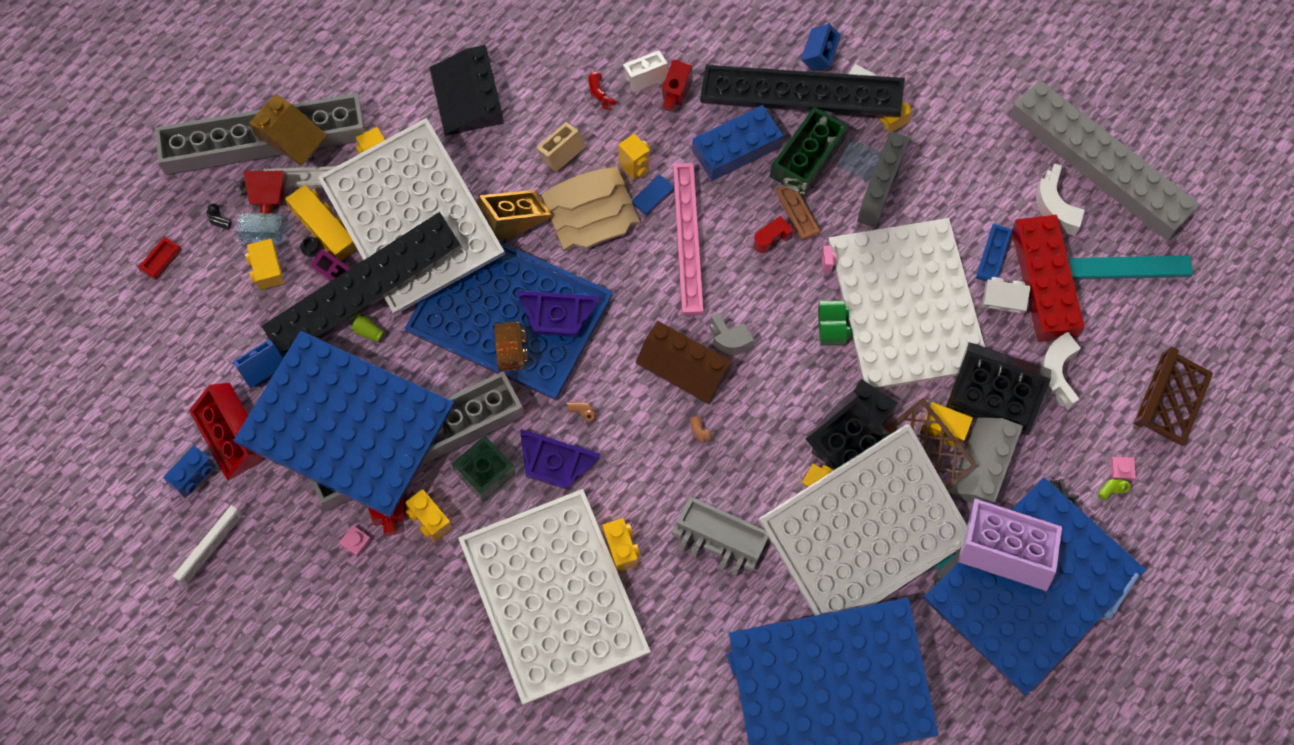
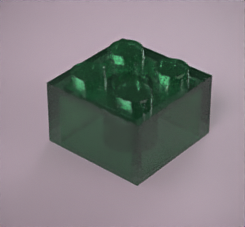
M483 436L452 462L454 472L482 502L516 474L514 465L486 436Z

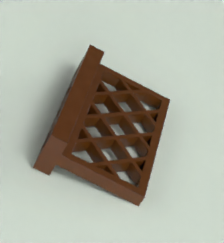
M1171 346L1160 356L1133 424L1140 428L1145 426L1183 446L1186 443L1213 372L1179 355V350ZM1176 362L1183 364L1186 372L1178 374L1175 367ZM1198 372L1204 375L1203 383L1197 384L1193 373ZM1188 375L1192 386L1184 388L1180 377ZM1175 379L1179 390L1171 392L1168 385L1169 380ZM1190 389H1194L1197 396L1196 400L1190 402L1186 393ZM1181 393L1185 404L1177 406L1173 395ZM1168 397L1172 408L1164 410L1161 399ZM1187 407L1190 414L1188 419H1182L1179 408ZM1174 411L1178 422L1170 424L1166 412ZM1160 414L1165 426L1159 427L1152 423L1154 416ZM1172 426H1180L1182 431L1181 438L1174 435Z
M924 398L920 399L890 425L884 427L889 434H892L898 430L896 426L902 421H911L913 431L915 422L926 423L925 435L916 436L925 438L924 451L926 454L938 455V463L935 470H937L939 477L940 471L952 472L951 482L945 486L947 491L978 467V464ZM922 405L928 411L927 420L915 419L916 410ZM931 415H932V417H933L936 421H931V420H930V419H931ZM930 423L940 425V437L929 436ZM944 432L949 436V438L944 437ZM928 439L940 440L939 452L927 451ZM944 440L953 441L955 444L954 454L942 453ZM958 449L963 455H958ZM942 456L954 457L953 469L941 468ZM957 457L966 458L971 466L965 471L956 470Z

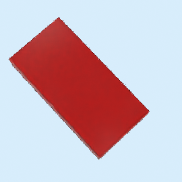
M164 236L138 266V269L156 280L182 250L181 246Z

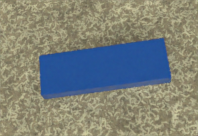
M992 224L976 279L986 282L988 279L991 280L992 277L999 276L1013 229Z

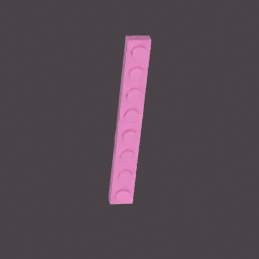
M673 164L682 316L703 315L694 164Z

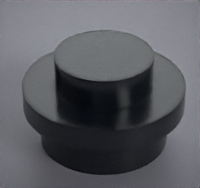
M311 236L304 238L300 245L301 252L307 257L316 256L321 249L320 241Z

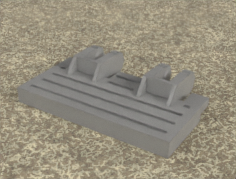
M691 496L672 531V535L679 538L683 531H686L678 548L679 551L683 552L686 549L690 538L697 541L691 551L692 557L696 558L704 540H706L703 549L721 557L724 549L727 550L719 569L724 570L728 565L730 557L735 558L738 561L732 569L731 575L737 576L745 559L747 561L744 568L753 571L769 538L765 530Z

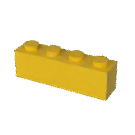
M303 185L285 198L289 209L312 235L320 241L329 254L339 261H343L355 252L357 247L344 228L342 220L338 216L335 218L331 214L332 210L327 203L322 204L320 202V197L314 189L310 190L306 185Z

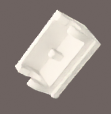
M660 51L623 64L627 82L630 81V87L633 92L664 81L668 74V64Z

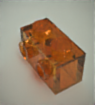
M520 321L494 324L498 370L525 369L524 361H528L527 348L523 349L522 342L526 341L525 329H521Z

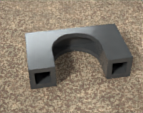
M890 131L864 195L857 222L877 228L893 180L897 177L910 138Z

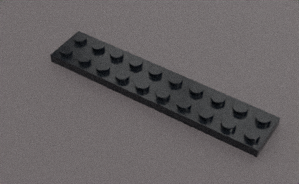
M706 65L700 102L751 107L763 105L765 108L811 111L813 107H816L823 112L901 117L905 78Z
M439 211L261 327L282 358H284L300 331L321 339L461 249L462 246Z

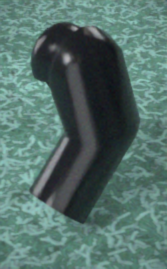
M209 204L206 211L209 222L214 226L229 230L232 221L222 218L217 204Z

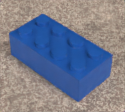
M761 105L693 138L692 151L710 180L714 181L781 148L783 134L765 107Z

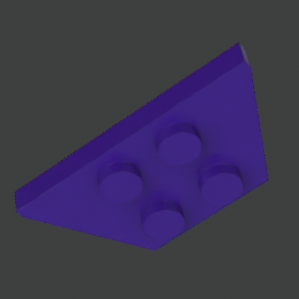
M518 291V297L533 333L540 335L577 337L600 302V296Z
M521 429L520 431L525 474L528 478L568 490L600 460V453Z

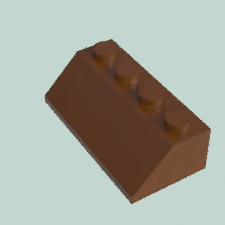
M658 320L646 337L635 362L637 365L707 404L710 403L731 367L730 360Z

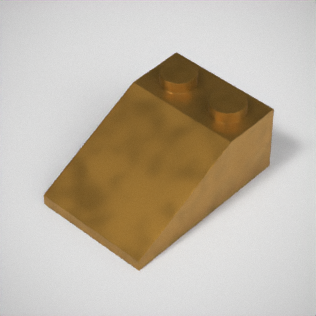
M276 93L249 122L256 137L300 166H303L328 137L294 105Z
M534 190L481 195L477 203L498 240L512 238L552 216Z

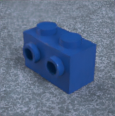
M830 23L812 28L801 61L812 71L831 67L841 34Z
M268 339L232 363L246 384L252 388L264 383L265 379L270 375H274L283 358L275 345Z
M193 445L165 474L163 479L176 492L186 498L212 472L215 464L206 454Z

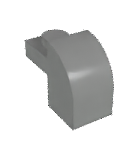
M719 313L711 316L709 328L714 336L713 346L719 352L734 356L753 348L754 339L744 323L729 330Z

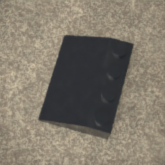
M486 45L466 48L429 67L445 136L504 124Z
M968 342L946 407L976 418L1006 419L1023 426L1021 433L1029 435L1050 383L1052 370Z
M852 391L823 418L805 440L831 469L836 470L890 434Z

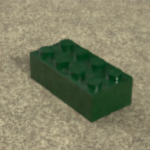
M813 107L772 163L770 178L805 196L846 139L849 126Z

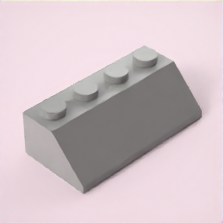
M977 418L965 450L978 464V467L950 489L949 495L972 504L975 499L995 504L1023 426L1003 418ZM962 458L958 470L965 471L971 466L970 462L966 458Z

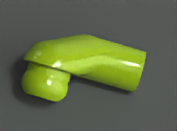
M1111 479L1107 481L1097 496L1106 501L1112 493L1123 494L1129 492L1131 485L1123 479Z

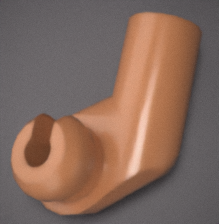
M568 402V412L579 413L587 422H592L596 419V411L588 402Z
M695 416L690 418L694 437L700 443L711 440L710 430H703L701 417Z

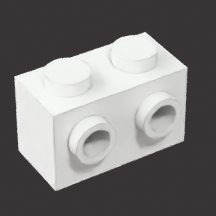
M992 277L991 280L988 279L985 283L982 307L1024 314L1027 311L1030 286L1025 285V282L1022 281L1008 283L1004 282L1002 278Z

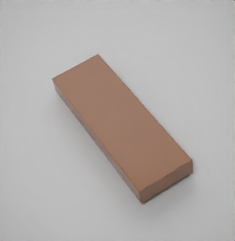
M786 186L776 188L775 193L800 240L804 241L819 235L821 231L802 196Z

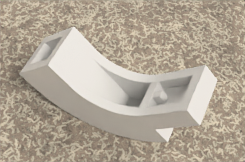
M1054 164L1051 171L1047 170L1044 179L1041 178L1037 186V206L1042 216L1057 215L1061 232L1075 236L1080 228L1084 209L1071 206L1060 198L1057 192V182L1062 166Z
M1068 332L1052 343L1041 362V366L1052 370L1051 380L1045 393L1046 396L1049 398L1055 394L1058 403L1061 406H1065L1067 410L1075 407L1080 399L1064 379L1062 367L1064 363L1076 357L1081 348Z

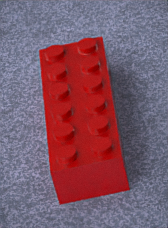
M1057 215L1016 219L1012 227V235L1023 282H1025V285L1030 286L1028 303L1037 342L1056 340L1067 332L1072 338H1078L1085 326Z

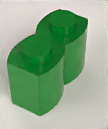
M819 301L820 346L846 345L847 339H850V326L846 325V319H849V307H845V301Z

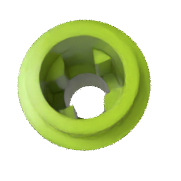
M359 315L351 327V330L355 331L354 334L377 343L384 335V331L366 316Z

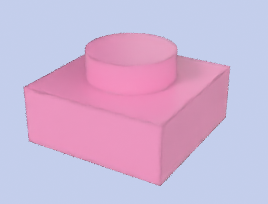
M832 245L823 246L821 254L823 273H831L833 265L837 263L836 253H832Z
M1112 457L1110 459L1112 479L1134 481L1136 479L1134 458Z
M352 525L339 541V544L358 557L371 538Z

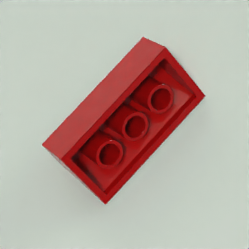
M231 383L209 385L190 408L189 412L225 478L230 480L258 465L264 457L235 444L233 441L247 419L248 414Z

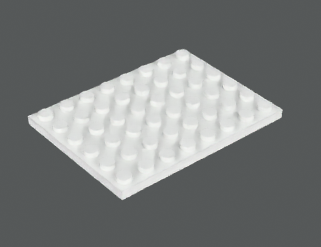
M427 118L318 176L363 260L439 211L460 242L461 249L385 297L394 315L505 255V251Z
M949 218L829 237L828 243L832 245V253H836L837 263L834 267L842 299L845 301V307H849L848 323L862 379L876 389H883L954 377L957 375L968 342L985 347Z
M909 424L901 427L758 519L814 616L876 604L960 549L967 528L964 519Z
M583 489L458 537L523 706L651 653Z

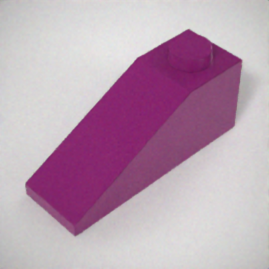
M324 249L318 251L308 266L329 282L351 269Z

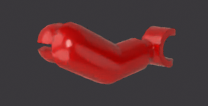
M591 72L588 75L590 94L601 102L604 110L613 109L609 104L616 105V101L613 98L606 97V94L601 90V73Z

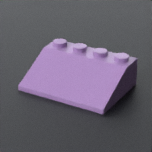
M975 499L958 562L1047 591L1056 574L1062 527Z

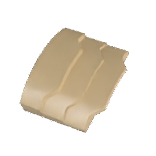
M618 168L599 169L578 175L552 187L541 195L542 202L552 214L550 220L564 251L576 246L587 249L606 240L625 235L629 227L640 224Z

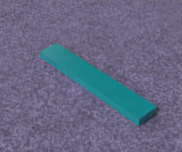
M1190 255L1068 258L1073 280L1191 277L1193 275Z

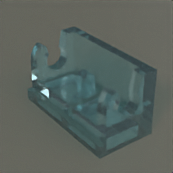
M240 213L236 230L240 243L252 244L272 239L274 244L282 245L284 225H281L282 215Z

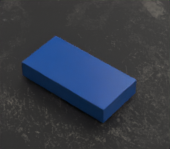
M659 174L631 201L639 211L647 216L674 191V186Z

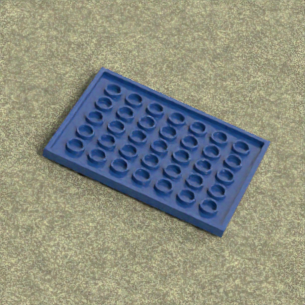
M499 242L505 251V255L421 300L404 328L405 332L498 374L504 371L508 379L557 400L609 304L613 292ZM518 291L600 296V302L577 337L540 335L533 333L518 297Z
M300 331L233 441L241 447L391 518L454 407V402Z
M1045 477L1011 510L1062 527L1056 574L1047 591L958 562L923 598L1025 697L1124 594V589L1134 574L1137 573L1140 577L1146 571L1143 566Z
M909 598L729 632L749 745H897L939 737Z

